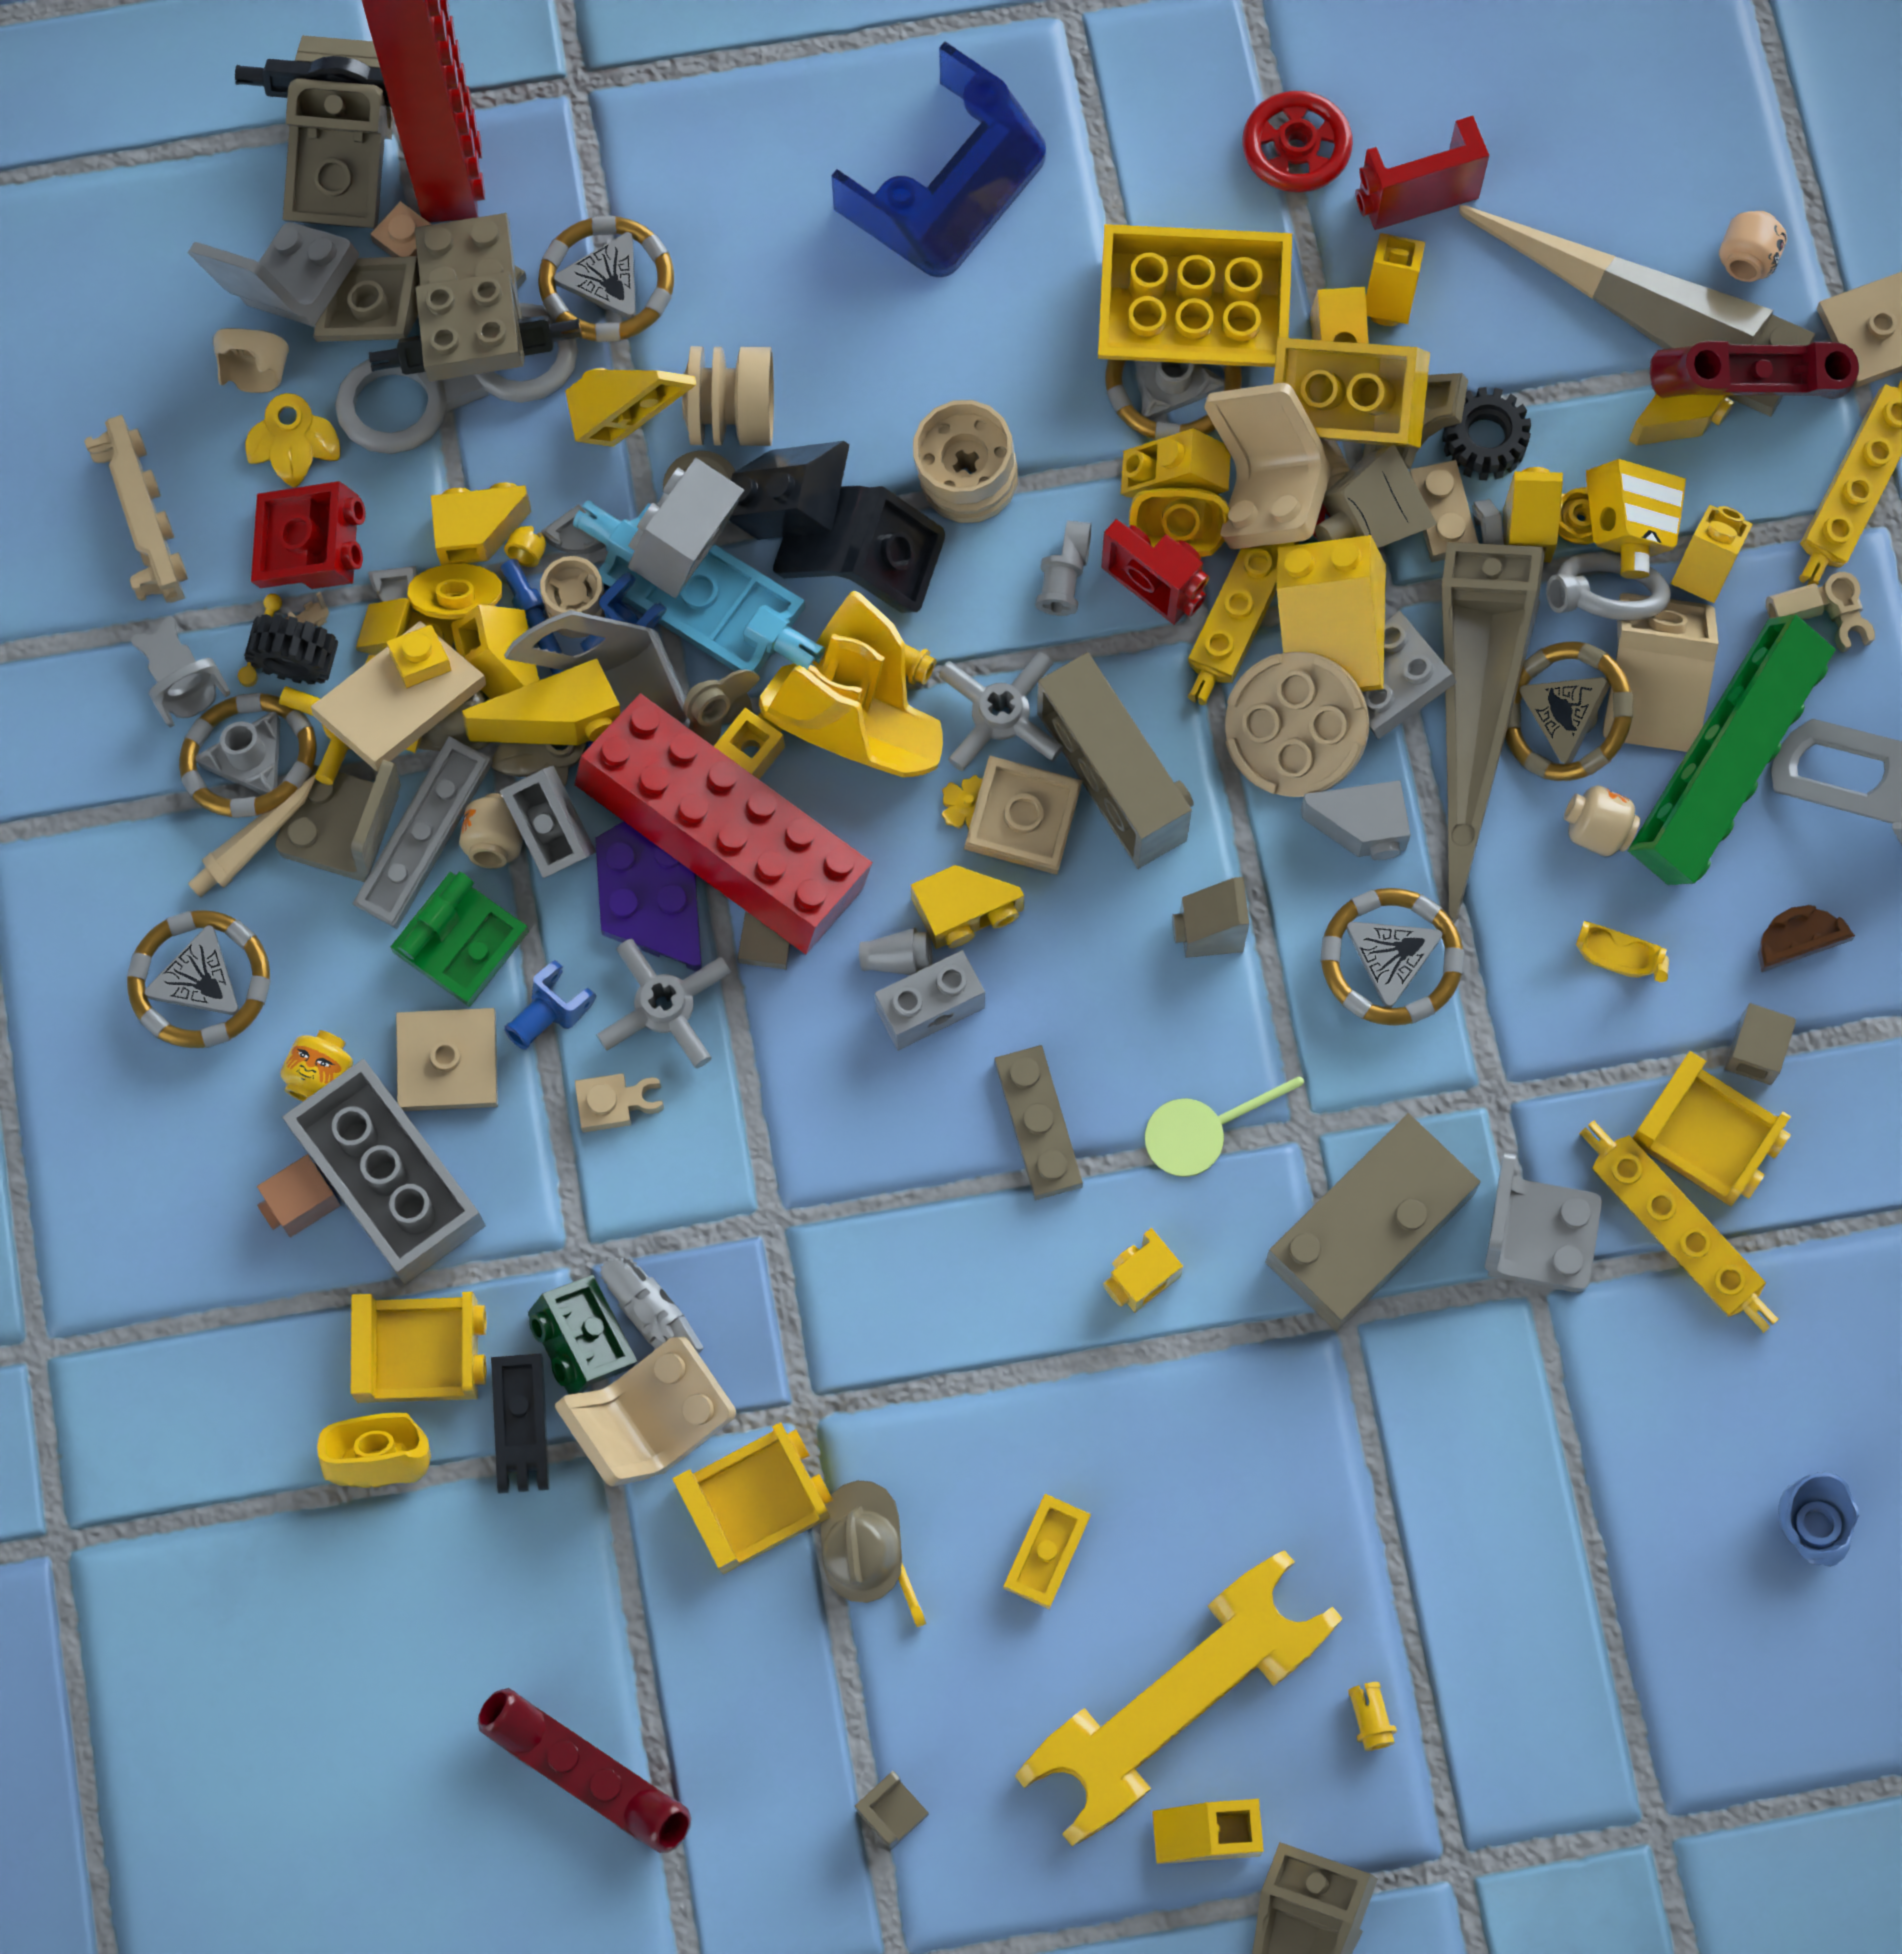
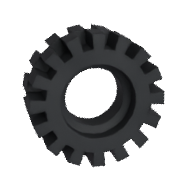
M1487 387L1478 388L1476 396H1473L1471 390L1466 392L1462 422L1444 427L1442 442H1445L1444 453L1446 457L1452 455L1451 461L1456 460L1458 467L1463 465L1465 467L1463 475L1471 478L1473 471L1480 472L1479 480L1487 481L1489 473L1494 474L1495 480L1502 478L1505 470L1507 469L1509 473L1514 471L1518 461L1521 462L1525 455L1531 435L1529 433L1531 420L1530 418L1525 419L1527 409L1523 404L1519 407L1515 406L1517 397L1510 393L1506 400L1501 398L1502 389L1495 388L1493 395H1487ZM1478 420H1490L1501 426L1505 439L1497 447L1484 448L1476 445L1471 440L1469 428Z
M265 614L254 619L244 656L246 662H251L252 667L255 669L263 668L262 672L267 675L273 673L279 679L285 680V678H290L293 682L300 684L302 680L307 684H315L316 682L322 684L325 683V680L328 681L338 647V640H335L336 637L333 634H328L327 630L323 627H313L314 623L305 621V623L298 622V618L289 616V619H284L282 615L274 614L271 617Z

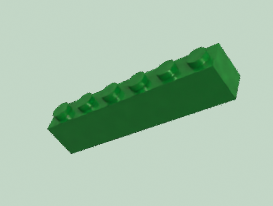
M1789 615L1767 620L1627 850L1667 885L1695 884L1696 881L1706 874L1711 864L1710 858L1718 844L1731 833L1734 827L1733 819L1743 803L1755 793L1758 787L1757 780L1765 766L1778 755L1781 749L1780 742L1790 725L1796 722L1802 715L1805 708L1803 703L1812 688L1825 677L1828 671L1827 664L1836 649L1800 617Z

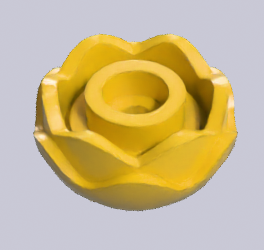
M1587 487L1572 489L1567 493H1563L1561 497L1558 534L1564 540L1579 545L1594 543ZM1583 515L1585 517V520L1580 521L1578 520L1577 516Z

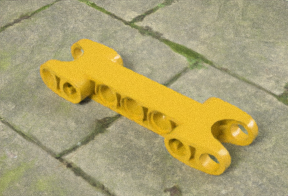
M1285 1550L1245 1572L1220 1593L1207 1607L1222 1626L1103 1726L1096 1722L1086 1708L1082 1709L1053 1732L1018 1770L1015 1778L1024 1788L1052 1773L1060 1772L1073 1775L1082 1783L1086 1791L1085 1807L1079 1813L1074 1823L1062 1833L1071 1846L1079 1844L1112 1824L1142 1799L1152 1788L1136 1769L1257 1667L1273 1686L1277 1685L1304 1663L1342 1621L1343 1618L1334 1607H1331L1325 1613L1301 1622L1288 1620L1277 1611L1273 1603V1589L1282 1575L1295 1563Z

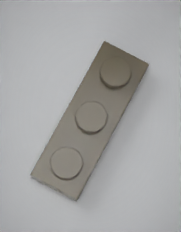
M1042 1045L995 1057L994 1063L1035 1201L1083 1188V1181Z

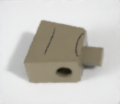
M1395 444L1368 453L1325 492L1323 504L1330 517L1315 526V533L1319 542L1371 535L1377 548L1429 529L1437 523Z

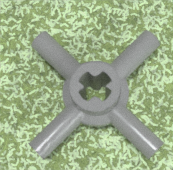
M1038 652L1011 685L995 683L984 687L950 661L942 668L938 677L973 702L972 718L975 728L948 758L955 768L964 771L991 738L1005 740L1016 735L1052 762L1059 756L1063 750V745L1029 721L1030 707L1026 698L1028 693L1038 683V680L1053 665L1048 656ZM1005 707L1009 708V715L1002 711ZM993 708L1000 712L997 716L992 714Z
M633 939L626 940L620 944L616 950L640 987L634 999L635 1010L596 1034L602 1046L608 1051L639 1030L647 1027L659 1033L671 1032L696 1069L707 1064L712 1057L688 1023V1020L693 1011V997L731 973L725 960L720 956L684 980H681L673 975H656ZM665 996L667 1002L670 1000L672 1002V1007L663 1011L661 1005L657 1007L655 1002Z

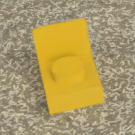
M407 598L369 604L356 650L377 655L387 647L386 641L403 635L419 621L426 626L432 624L437 636L455 650L451 623L454 620L434 618L414 612Z

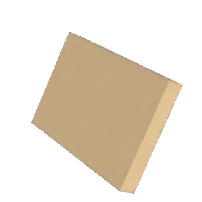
M419 621L404 634L423 628L426 625ZM438 636L449 658L452 671L406 688L387 646L313 704L311 709L313 716L378 772L383 760L389 762L486 686L485 676Z

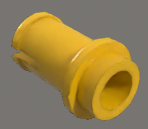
M905 644V676L908 677V683L914 685L916 682L924 685L934 671L936 659L930 656V651L926 648L919 651Z
M1380 1682L1364 1684L1369 1699L1368 1706L1364 1691L1360 1688V1685L1350 1688L1348 1694L1351 1697L1360 1734L1356 1736L1357 1742L1363 1743L1365 1751L1379 1750L1395 1744L1393 1734L1397 1733V1729L1394 1725L1390 1726L1380 1690Z

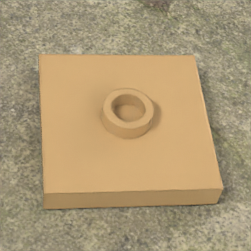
M1902 272L1819 301L1816 309L1832 342L1846 344L1853 349L1858 358L1859 373L1854 382L1855 388L1902 371Z
M989 755L964 850L1057 875L1082 780Z
M495 1008L396 1012L397 1103L403 1111L498 1107Z

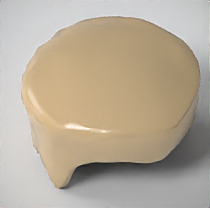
M239 328L220 329L214 334L213 347L217 358L218 381L220 385H225L228 381H232L239 390L250 393L270 392L280 386L289 352V345L282 337L264 330Z

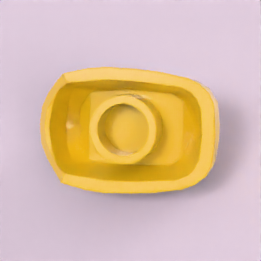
M1195 487L1149 489L1138 492L1133 497L1129 511V525H1134L1141 529L1149 537L1153 547L1167 534L1176 542L1183 540L1190 544L1199 553L1200 557L1212 556L1225 542L1220 532L1223 523L1226 524L1229 520L1228 513L1230 507L1223 497L1205 489Z
M381 1413L335 1422L322 1429L317 1443L318 1459L324 1479L339 1486L376 1488L394 1483H415L427 1473L431 1459L428 1438L408 1413Z

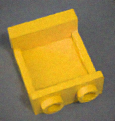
M1689 1051L1636 1131L1633 1139L1645 1152L1732 1207L1740 1194L1749 1199L1760 1184L1765 1174L1757 1168L1766 1154L1775 1159L1786 1144L1791 1134L1783 1130L1791 1116L1783 1111L1779 1116H1775L1703 1070L1702 1068L1707 1061Z
M462 1292V1297L391 1300H375L372 1294H351L350 1394L357 1403L478 1399V1385H486L487 1378L485 1354L478 1355V1335H486L487 1330L485 1305H478V1300L473 1292Z
M781 1422L772 1426V1432L699 1471L692 1473L691 1469L672 1478L718 1569L723 1575L831 1518L825 1505L833 1501L832 1496L820 1474L810 1478L801 1460L810 1455L797 1430L795 1429L787 1433Z

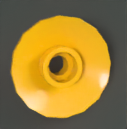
M465 563L445 564L429 568L416 575L408 585L407 598L416 611L426 616L455 621L463 619L467 612L479 604L495 606L502 598V582L495 573L481 566Z

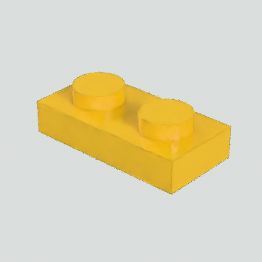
M1044 1494L1003 1585V1589L1050 1610L1091 1514Z

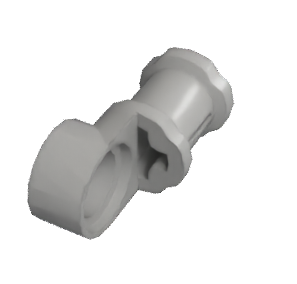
M1067 520L1062 555H1051L1042 558L1040 569L1044 572L1042 594L1037 596L1035 602L1038 610L1056 616H1068L1077 612L1079 603L1074 598L1077 577L1082 575L1083 566H1087L1091 523Z

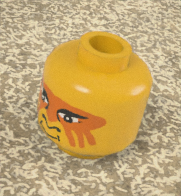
M319 1030L316 1037L311 1035L297 1037L280 1071L281 1079L287 1084L284 1091L303 1102L351 1068L353 1060L343 1050L346 1044L345 1041L323 1030Z

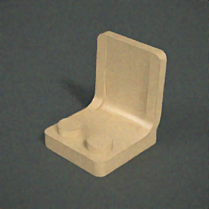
M1276 383L1210 393L1207 396L1204 408L1233 458L1236 467V483L1229 502V520L1226 524L1223 523L1220 532L1229 548L1241 549L1309 539L1314 533L1333 467L1327 459L1322 442L1294 389L1287 383Z
M1622 593L1619 596V601H1640L1650 596ZM1670 599L1667 607L1661 613L1651 618L1631 621L1617 620L1618 644L1615 661L1624 671L1633 693V718L1624 743L1688 752L1703 727L1719 645L1715 608L1711 605ZM1611 685L1603 722V736L1605 738L1609 734L1614 720Z
M686 1337L669 1338L607 1387L596 1391L565 1395L555 1403L557 1412L602 1479L611 1487L643 1481L655 1475L666 1473L736 1416L734 1405Z

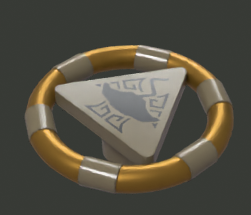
M1561 642L1541 648L1526 659L1523 663L1520 682L1505 735L1506 743L1514 757L1526 770L1544 779L1553 781L1578 780L1593 775L1610 763L1624 744L1633 718V693L1624 671L1607 652L1583 642ZM1565 659L1580 660L1600 670L1606 677L1528 685L1533 677H1536L1554 662ZM1611 685L1614 720L1610 732L1601 746H1598L1580 759V761L1573 762L1586 733L1590 732L1596 725L1598 709ZM1522 697L1560 762L1565 764L1554 763L1533 752L1526 743L1521 732L1520 703Z

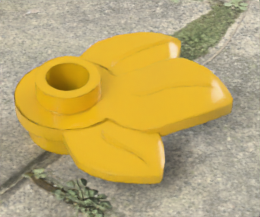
M292 393L280 394L268 403L264 415L265 419L250 429L245 441L246 456L249 464H260L270 460L276 474L293 488L299 486L311 467L313 457L326 461H338L340 459V441L332 424L324 418L312 415L308 403L302 397ZM287 408L294 409L297 413L296 420L289 425L281 423L279 419L280 413Z

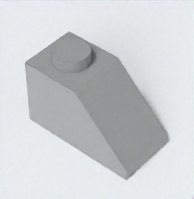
M1400 780L1304 794L1301 806L1302 819L1357 857L1371 855L1373 860H1387L1400 855V851L1406 850L1411 834Z

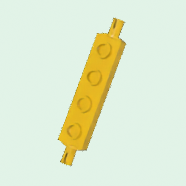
M1902 379L1897 387L1885 384L1878 390L1800 542L1802 548L1810 555L1802 574L1799 576V580L1802 583L1808 580L1806 585L1816 584L1818 586L1827 565L1840 568L1848 562L1902 456Z
M1300 541L1240 549L1188 657L1189 666L1199 674L1187 696L1192 702L1196 703L1198 700L1199 705H1206L1216 682L1233 683L1277 591L1278 547L1299 545Z
M1595 1120L1589 1123L1588 1128L1600 1141L1586 1127L1579 1135L1599 1154L1592 1167L1594 1173L1727 1317L1744 1311L1762 1330V1333H1765L1770 1326L1757 1312H1760L1772 1326L1779 1318L1758 1298L1766 1284L1764 1279L1630 1135L1613 1141Z

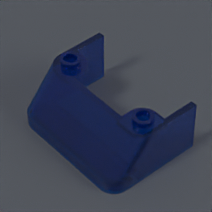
M944 41L939 47L940 84L962 98L966 111L973 118L981 122V124L929 186L925 187L908 176H895L885 181L876 193L873 194L838 169L831 175L833 209L924 273L933 277L949 276L961 266L1043 167L1046 159V143L1043 136L1005 82Z

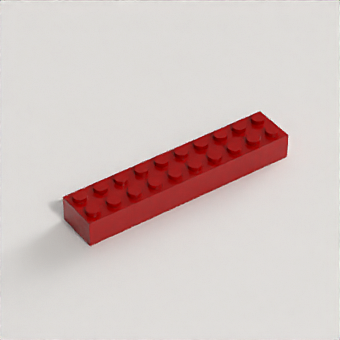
M361 0L421 217L429 223L477 218V201L485 200L484 178L479 166V159H482V142L480 131H477L475 109H472L470 88L466 86L464 63H461L458 39L455 40L454 22L452 15L450 16L448 0Z

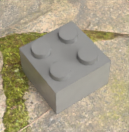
M696 457L686 471L678 467L666 483L662 491L664 494L657 505L652 503L637 525L639 529L628 547L634 550L628 568L676 599L724 531L744 489Z

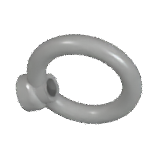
M1586 553L1568 559L1561 565L1558 573L1549 578L1546 587L1548 603L1556 613L1570 612L1579 607L1600 617L1626 621L1642 620L1658 615L1669 604L1671 591L1665 578L1650 567L1648 577L1634 579L1647 587L1651 592V596L1647 599L1640 601H1618L1590 592L1587 579L1578 575L1595 571L1620 574L1621 555L1612 553Z

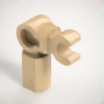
M1837 572L1831 575L1821 587L1811 584L1766 598V610L1769 618L1797 615L1802 620L1822 615L1824 610H1826L1831 621H1836L1838 626L1835 633V643L1841 653L1846 652L1851 647V641L1848 637L1849 631L1858 632L1864 646L1870 645L1875 640L1873 626L1868 620L1862 618L1860 614L1863 610L1859 599L1861 592L1860 583L1850 573Z

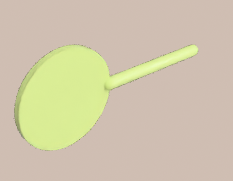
M1296 1077L1219 1116L1209 1106L1197 1100L1185 1098L1169 1101L1160 1106L1147 1123L1145 1130L1147 1152L1151 1160L1166 1173L1180 1177L1198 1175L1209 1169L1221 1154L1224 1144L1223 1124L1302 1086L1304 1079Z

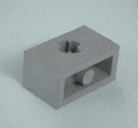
M554 765L500 790L543 878L596 853Z
M961 950L875 992V1005L884 1026L899 1051L984 1009L985 991L964 951Z

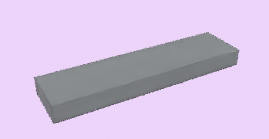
M450 736L448 737L352 903L355 907L398 929L462 818L466 806L471 802L493 764L491 758Z

